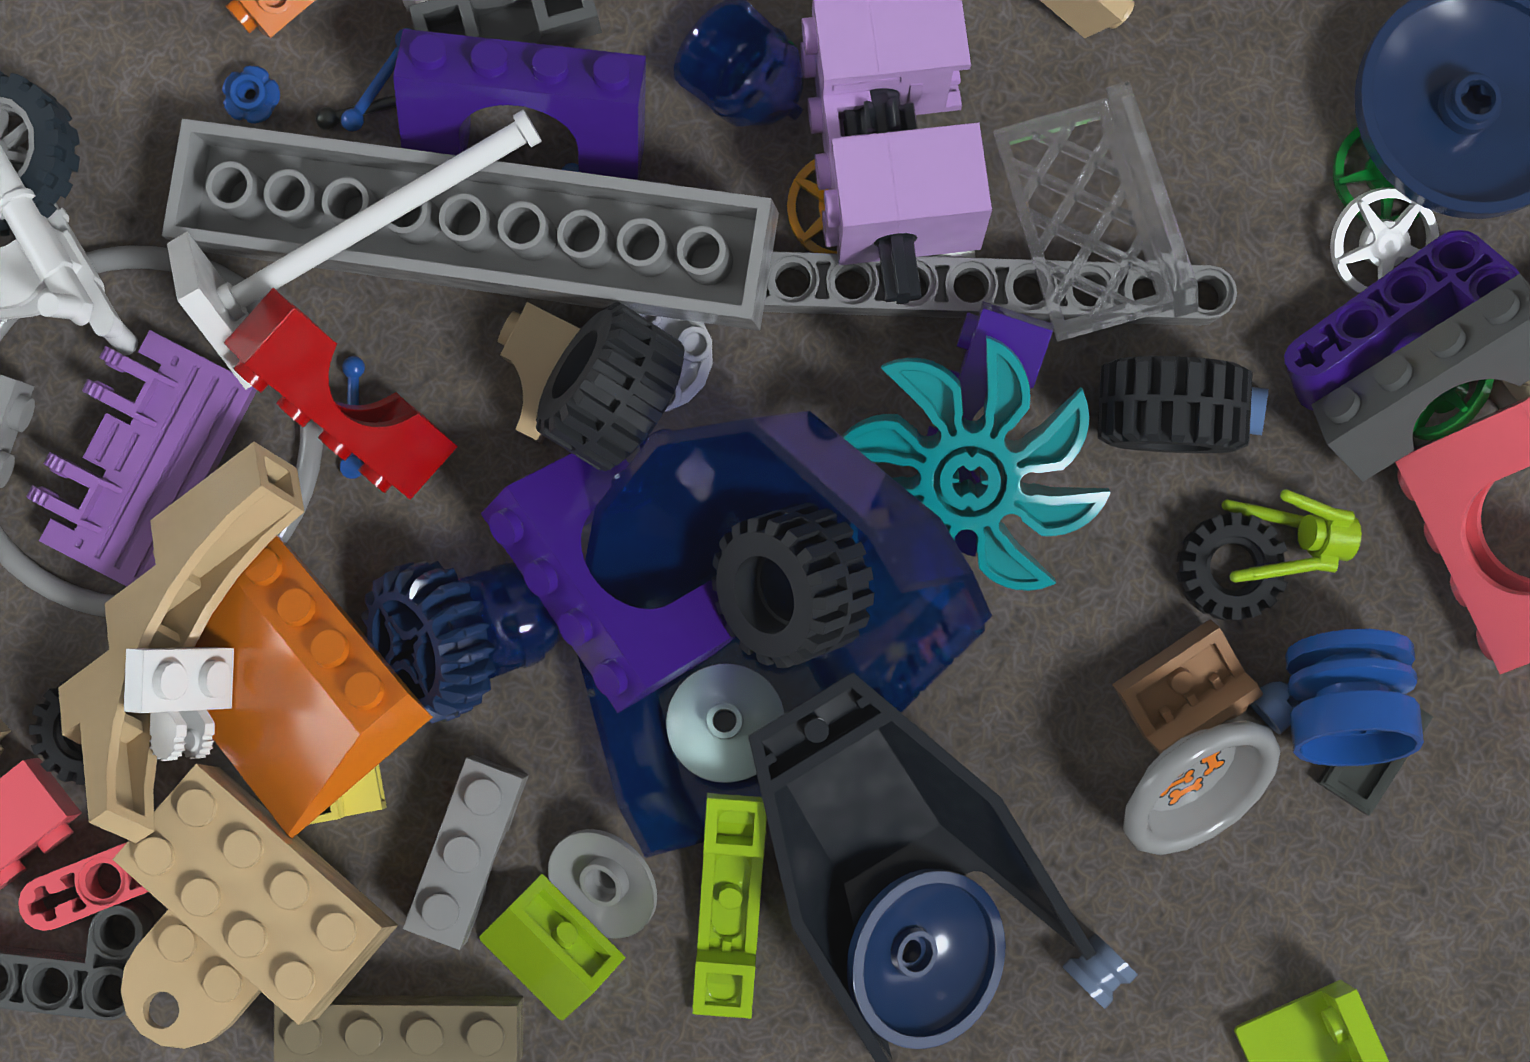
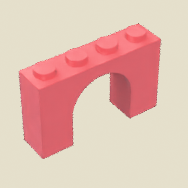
M1530 396L1468 423L1461 430L1448 436L1417 446L1413 452L1395 462L1399 469L1397 474L1399 485L1406 497L1411 501H1415L1425 522L1424 534L1426 540L1434 552L1441 554L1451 574L1450 586L1459 604L1467 607L1477 627L1476 637L1478 645L1485 657L1494 661L1499 674L1530 663V578L1513 572L1495 557L1483 534L1481 513L1484 499L1495 481L1530 467Z

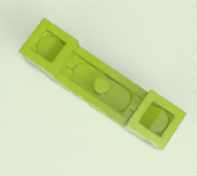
M707 793L692 1011L694 1015L752 1018L767 822L762 797Z

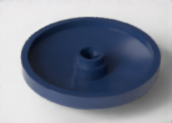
M1410 0L1380 27L1369 43L1359 66L1355 86V113L1359 132L1369 156L1386 180L1399 192L1422 207L1451 217L1486 219L1511 214L1530 205V0Z

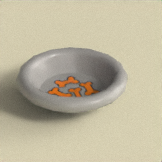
M1246 720L1220 724L1213 728L1199 730L1185 736L1164 750L1148 767L1126 805L1123 830L1134 848L1156 855L1185 851L1214 838L1241 819L1262 797L1277 772L1280 746L1272 730L1266 726Z

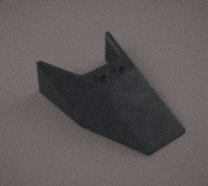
M853 672L748 735L792 927L875 1062H893L888 1041L879 1037L871 1030L850 997L847 981L848 951L854 930L867 906L886 886L906 874L923 869L950 870L963 876L973 871L985 873L1073 945L1086 960L1097 954L1003 799Z

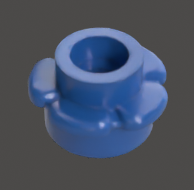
M246 66L240 73L237 71L232 72L225 79L222 87V92L226 95L223 105L227 113L236 120L245 119L251 124L260 123L268 119L280 101L279 85L275 80H270L269 73L259 66ZM250 89L255 90V97L251 100L246 99V91Z

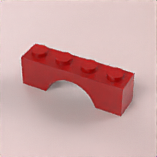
M275 288L268 292L224 342L240 360L233 369L260 393L268 385L279 392L282 397L276 404L302 427H305L311 419L324 429L318 438L344 461L352 453L361 459L364 464L358 471L384 493L391 486H394L411 500L458 447L397 392L380 401L366 405H347L334 401L329 387V368L337 343Z

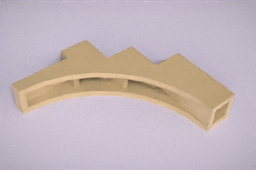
M252 442L150 520L154 547L153 554L156 565L104 603L109 650L58 687L62 735L78 744H82L89 823L136 844L154 832L153 789L157 756L153 755V750L150 749L151 742L149 741L152 739L150 735V713L124 712L126 649L195 647L211 615L240 574L272 539L305 512L297 468L256 442Z

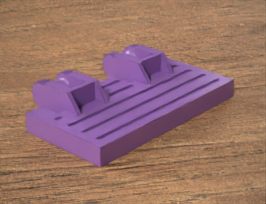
M149 330L138 353L160 363L161 366L158 372L107 346L104 347L99 357L109 367L122 373L127 372L145 381L135 402L116 393L114 388L98 380L92 381L88 379L82 389L84 393L133 418L129 424L106 413L82 457L105 469L103 477L60 455L49 452L43 464L48 466L50 471L61 477L70 478L89 488L81 506L78 507L59 497L56 492L43 486L37 487L32 485L26 496L31 501L77 524L74 529L57 519L50 518L39 539L40 542L125 586L130 585L156 565L153 554L154 547L150 520L216 470L257 392L253 386L245 390L231 371Z

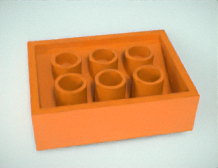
M278 535L267 544L240 574L211 615L195 647L234 648L232 709L207 710L215 722V735L212 736V739L284 832L292 839L433 718L308 566Z

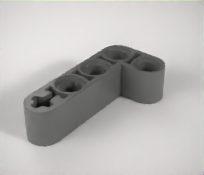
M134 900L124 901L99 911L92 919L89 928L86 954L0 945V964L5 967L8 973L7 986L4 990H0V1009L96 1020H116L126 1015L124 1003L113 1002L107 996L104 984L107 976L111 974L119 976L121 979L123 978L124 967L134 949L156 924L152 911L143 903ZM117 914L127 916L135 926V937L131 944L127 945L119 942L112 932L113 919ZM50 968L60 970L68 980V990L64 997L54 995L46 985V975Z

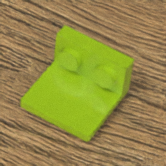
M1342 980L1331 983L1241 1023L1234 1028V1033L1247 1062H1389L1357 989Z

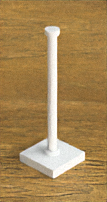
M523 109L513 115L515 120L513 123L234 286L223 280L187 231L167 243L177 301L246 390L251 385L233 369L240 360L224 342L249 315L246 309L247 306L266 296L272 288H280L524 144L528 143L532 148L542 142Z

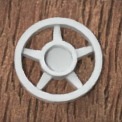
M1377 188L1356 197L1339 215L1331 235V259L1340 279L1349 288L1361 293L1368 287L1358 282L1352 276L1346 266L1347 263L1366 260L1378 266L1379 280L1392 271L1394 266L1400 264L1406 257L1410 258L1420 249L1411 246L1408 229L1418 213L1425 226L1426 245L1438 238V225L1432 211L1410 200L1396 188ZM1398 198L1410 205L1395 221L1389 219H1379L1368 204L1379 199ZM1360 211L1367 226L1361 233L1359 247L1343 254L1346 230L1351 220Z

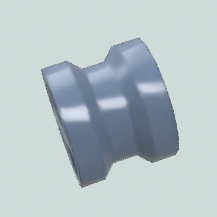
M1094 933L1088 940L1097 954L1088 960L1082 955L1079 958H1070L1062 967L1106 1009L1113 1002V992L1121 984H1130L1138 974L1104 940Z

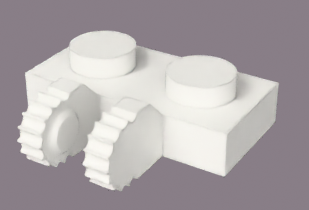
M234 648L126 649L124 712L150 713V735L152 736V739L149 741L151 742L150 749L153 750V755H156L157 759H161V761L178 760L182 753L185 754V757H190V759L206 758V755L210 754V750L213 749L212 744L214 741L212 736L215 735V722L207 710L232 709Z

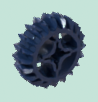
M439 561L402 564L394 567L393 571L385 573L383 577L373 580L372 591L365 594V603L368 609L361 613V618L367 626V632L364 635L433 718L429 722H447L460 717L461 714L470 712L473 707L482 704L483 694L491 690V682L488 676L496 671L494 663L489 658V653L496 648L488 640L486 629L491 624L483 621L480 614L482 603L481 601H473L471 598L469 582H459L454 568L444 569Z

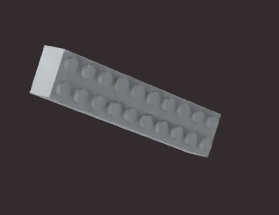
M182 119L162 236L172 241L188 231L203 252L275 262L456 155ZM495 161L314 268L603 309L615 302H620L638 314L760 331L779 212L772 199L766 197Z

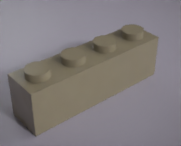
M338 995L318 1019L301 1025L294 1022L274 1004V1062H520L523 1057L524 996Z

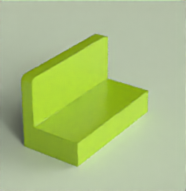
M543 874L479 937L480 941L559 1020L567 1018L587 1000L626 958Z

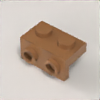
M1211 619L1112 684L1140 733L1159 755L1185 736L1199 730L1213 728L1226 720L1240 716L1251 703L1263 695L1258 683L1244 671L1220 627Z

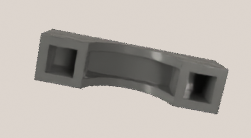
M1518 274L1311 405L1327 445L1362 482L1414 451L1412 436L1415 423L1422 411L1442 393L1458 385L1476 380L1496 379L1518 386L1530 380L1529 283L1521 274Z

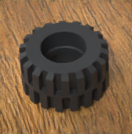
M620 302L607 306L594 315L579 330L552 370L539 401L536 418L537 431L600 471H607L617 466L644 442L665 412L676 390L682 371L685 352L682 342Z
M1137 356L1119 358L1101 366L1097 439L1112 447L1151 452L1228 453L1242 449L1249 445L1253 372L1234 362L1197 357Z
M796 503L741 521L731 527L732 532L724 534L719 542L722 551L714 554L712 563L713 567L717 570V575L711 577L712 590L717 592L719 601L715 602L718 614H723L727 622L725 629L731 638L736 636L740 640L739 648L747 655L756 653L757 661L768 666L775 663L777 668H788L844 647V645L853 642L860 635L858 629L866 627L870 619L866 608L874 603V592L869 589V581L874 580L872 568L865 565L863 556L867 553L862 542L856 543L852 538L854 530L846 521L837 523V513L828 508L819 510L817 504L804 503L801 505Z

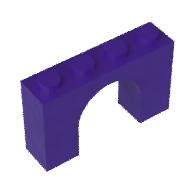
M403 29L393 74L401 148L458 155L467 150L471 128L470 115L491 106H521L548 114L570 130L578 145L579 172L639 180L645 143L646 56Z
M571 453L506 486L481 515L489 525L495 540L504 547L524 576L528 588L538 596L558 625L563 639L573 647L589 670L599 691L608 698L617 713L713 656L735 637L731 638L725 629L727 622L724 615L718 614L715 602L719 601L716 591L712 590L711 580L674 602L655 609H642L624 604L608 594L597 583L583 557L581 547L582 529L591 522L616 510L642 484V481L626 459L610 470L600 471Z

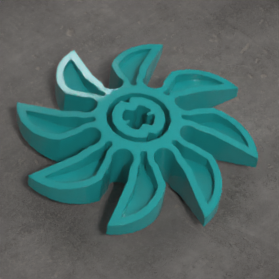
M987 335V391L984 401V414L980 419L970 421L963 417L960 380L947 368L934 361L922 358L896 359L881 365V369L925 411L933 425L938 427V432L932 436H923L918 432L917 428L898 414L875 415L863 419L850 427L835 444L829 462H886L903 467L912 466L918 470L916 475L908 478L901 476L879 479L868 488L855 511L852 538L856 543L862 542L868 554L895 527L911 518L915 512L924 509L932 512L933 516L925 521L911 539V569L921 591L934 603L950 611H953L952 557L955 548V536L958 532L968 529L976 533L978 566L989 579L1006 588L1030 591L1043 589L1056 584V579L1014 539L1006 525L1000 520L1008 514H1015L1041 536L1063 535L1089 523L1104 507L1110 495L1109 488L1049 487L1037 483L1028 484L1021 480L1025 474L1030 472L1043 473L1063 470L1074 460L1080 452L1088 432V403L1084 391L1080 387L1041 425L1026 433L1023 438L1015 441L1006 438L1005 436L1008 431L1012 430L1030 409L1029 381L1018 356L1004 343ZM964 465L966 469L972 471L980 466L981 481L976 483V485L969 479L959 483L958 468Z

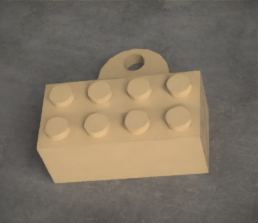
M195 764L154 811V832L137 844L128 841L112 859L168 909L134 949L124 967L121 985V995L126 1015L141 1035L160 1046L185 1049L215 1040L238 1020L261 992L298 1025L318 1019L398 926L395 921L297 835L293 839L290 838L271 813L220 767ZM159 992L171 994L178 1002V1017L169 1027H162L156 1024L150 1016V1002Z

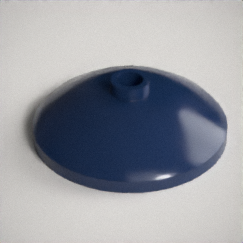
M923 869L906 874L886 886L871 901L860 917L850 942L847 959V981L850 997L868 1026L876 1035L904 1048L927 1049L954 1040L967 1031L981 1017L995 995L1005 962V932L1002 919L994 901L975 881L944 869ZM909 942V949L903 955V950L906 944Z

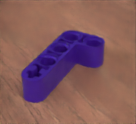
M1456 230L1439 236L1296 338L1288 346L1284 355L1285 365L1298 401L1302 406L1313 410L1311 405L1520 273L1481 238L1469 231Z

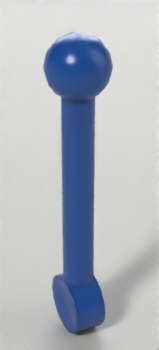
M403 29L399 30L395 36L396 48L355 107L347 109L342 113L341 124L347 131L354 132L362 128L364 113L393 73Z
M349 356L342 364V371L348 377L347 405H359V377L365 371V364L361 358ZM352 453L346 461H341L340 471L346 478H358L362 475L358 469L364 462Z

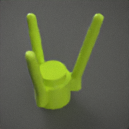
M1287 489L1281 491L1280 498L1313 515L1302 516L1246 502L1242 503L1225 499L1221 504L1225 511L1242 513L1244 516L1253 515L1265 521L1298 528L1299 545L1312 556V558L1232 571L1230 580L1237 583L1316 570L1335 573L1338 569L1339 560L1349 561L1358 552L1362 536L1359 520L1355 517L1353 511L1333 508Z

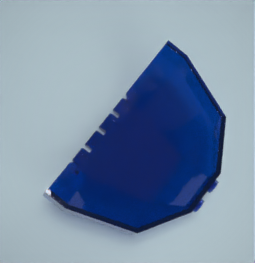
M811 411L748 418L675 431L671 429L658 430L644 440L640 445L638 454L626 469L619 472L612 479L611 488L595 506L585 563L593 578L608 594L622 603L636 608L655 609L664 607L710 580L712 582L711 577L717 575V570L712 565L714 554L722 551L719 542L724 534L732 532V526L741 521L796 503L798 505L804 503L817 504L819 510L828 508L837 513V523L846 521L854 530L852 535L856 543L862 542L867 554L863 556L866 567L872 568L874 580L869 581V589L874 592V603L866 608L870 619L866 627L858 629L860 635L853 642L844 645V647L798 665L795 664L788 668H777L775 663L767 666L758 662L756 653L747 655L739 648L740 640L735 637L713 656L617 713L608 698L599 691L593 676L577 655L618 807L645 858L704 842L707 793L762 797L757 774L746 780L733 783L709 781L688 770L673 752L666 729L667 712L674 693L690 675L705 667L717 664H736L747 667L763 676L773 686L782 702L784 713L853 672L902 713L920 695V691L926 690L953 663L954 658H958L984 633V624L992 617L974 572L941 518ZM728 710L720 711L714 717V727L720 732H729L736 725V716Z

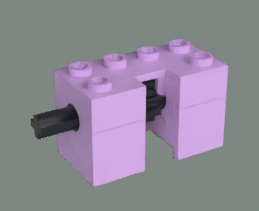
M813 0L812 17L802 18L803 42L800 43L803 76L804 78H815L817 97L808 98L811 134L822 133L824 153L815 154V169L818 189L824 190L825 211H822L825 245L826 247L837 246L839 266L880 261L885 301H896V304L909 303V300L922 297L916 257L981 250L992 212L980 123L924 129L917 128L916 115L961 110L962 103L958 84L961 82L959 70H968L971 67L962 0Z

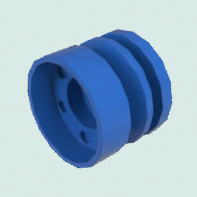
M1344 629L1316 634L1301 639L1288 647L1285 655L1286 670L1291 674L1288 682V693L1295 700L1302 702L1293 707L1290 715L1293 753L1300 760L1328 766H1365L1405 758L1421 749L1424 740L1420 704L1415 698L1405 695L1414 690L1418 682L1417 673L1411 667L1415 660L1414 644L1408 637L1393 631Z

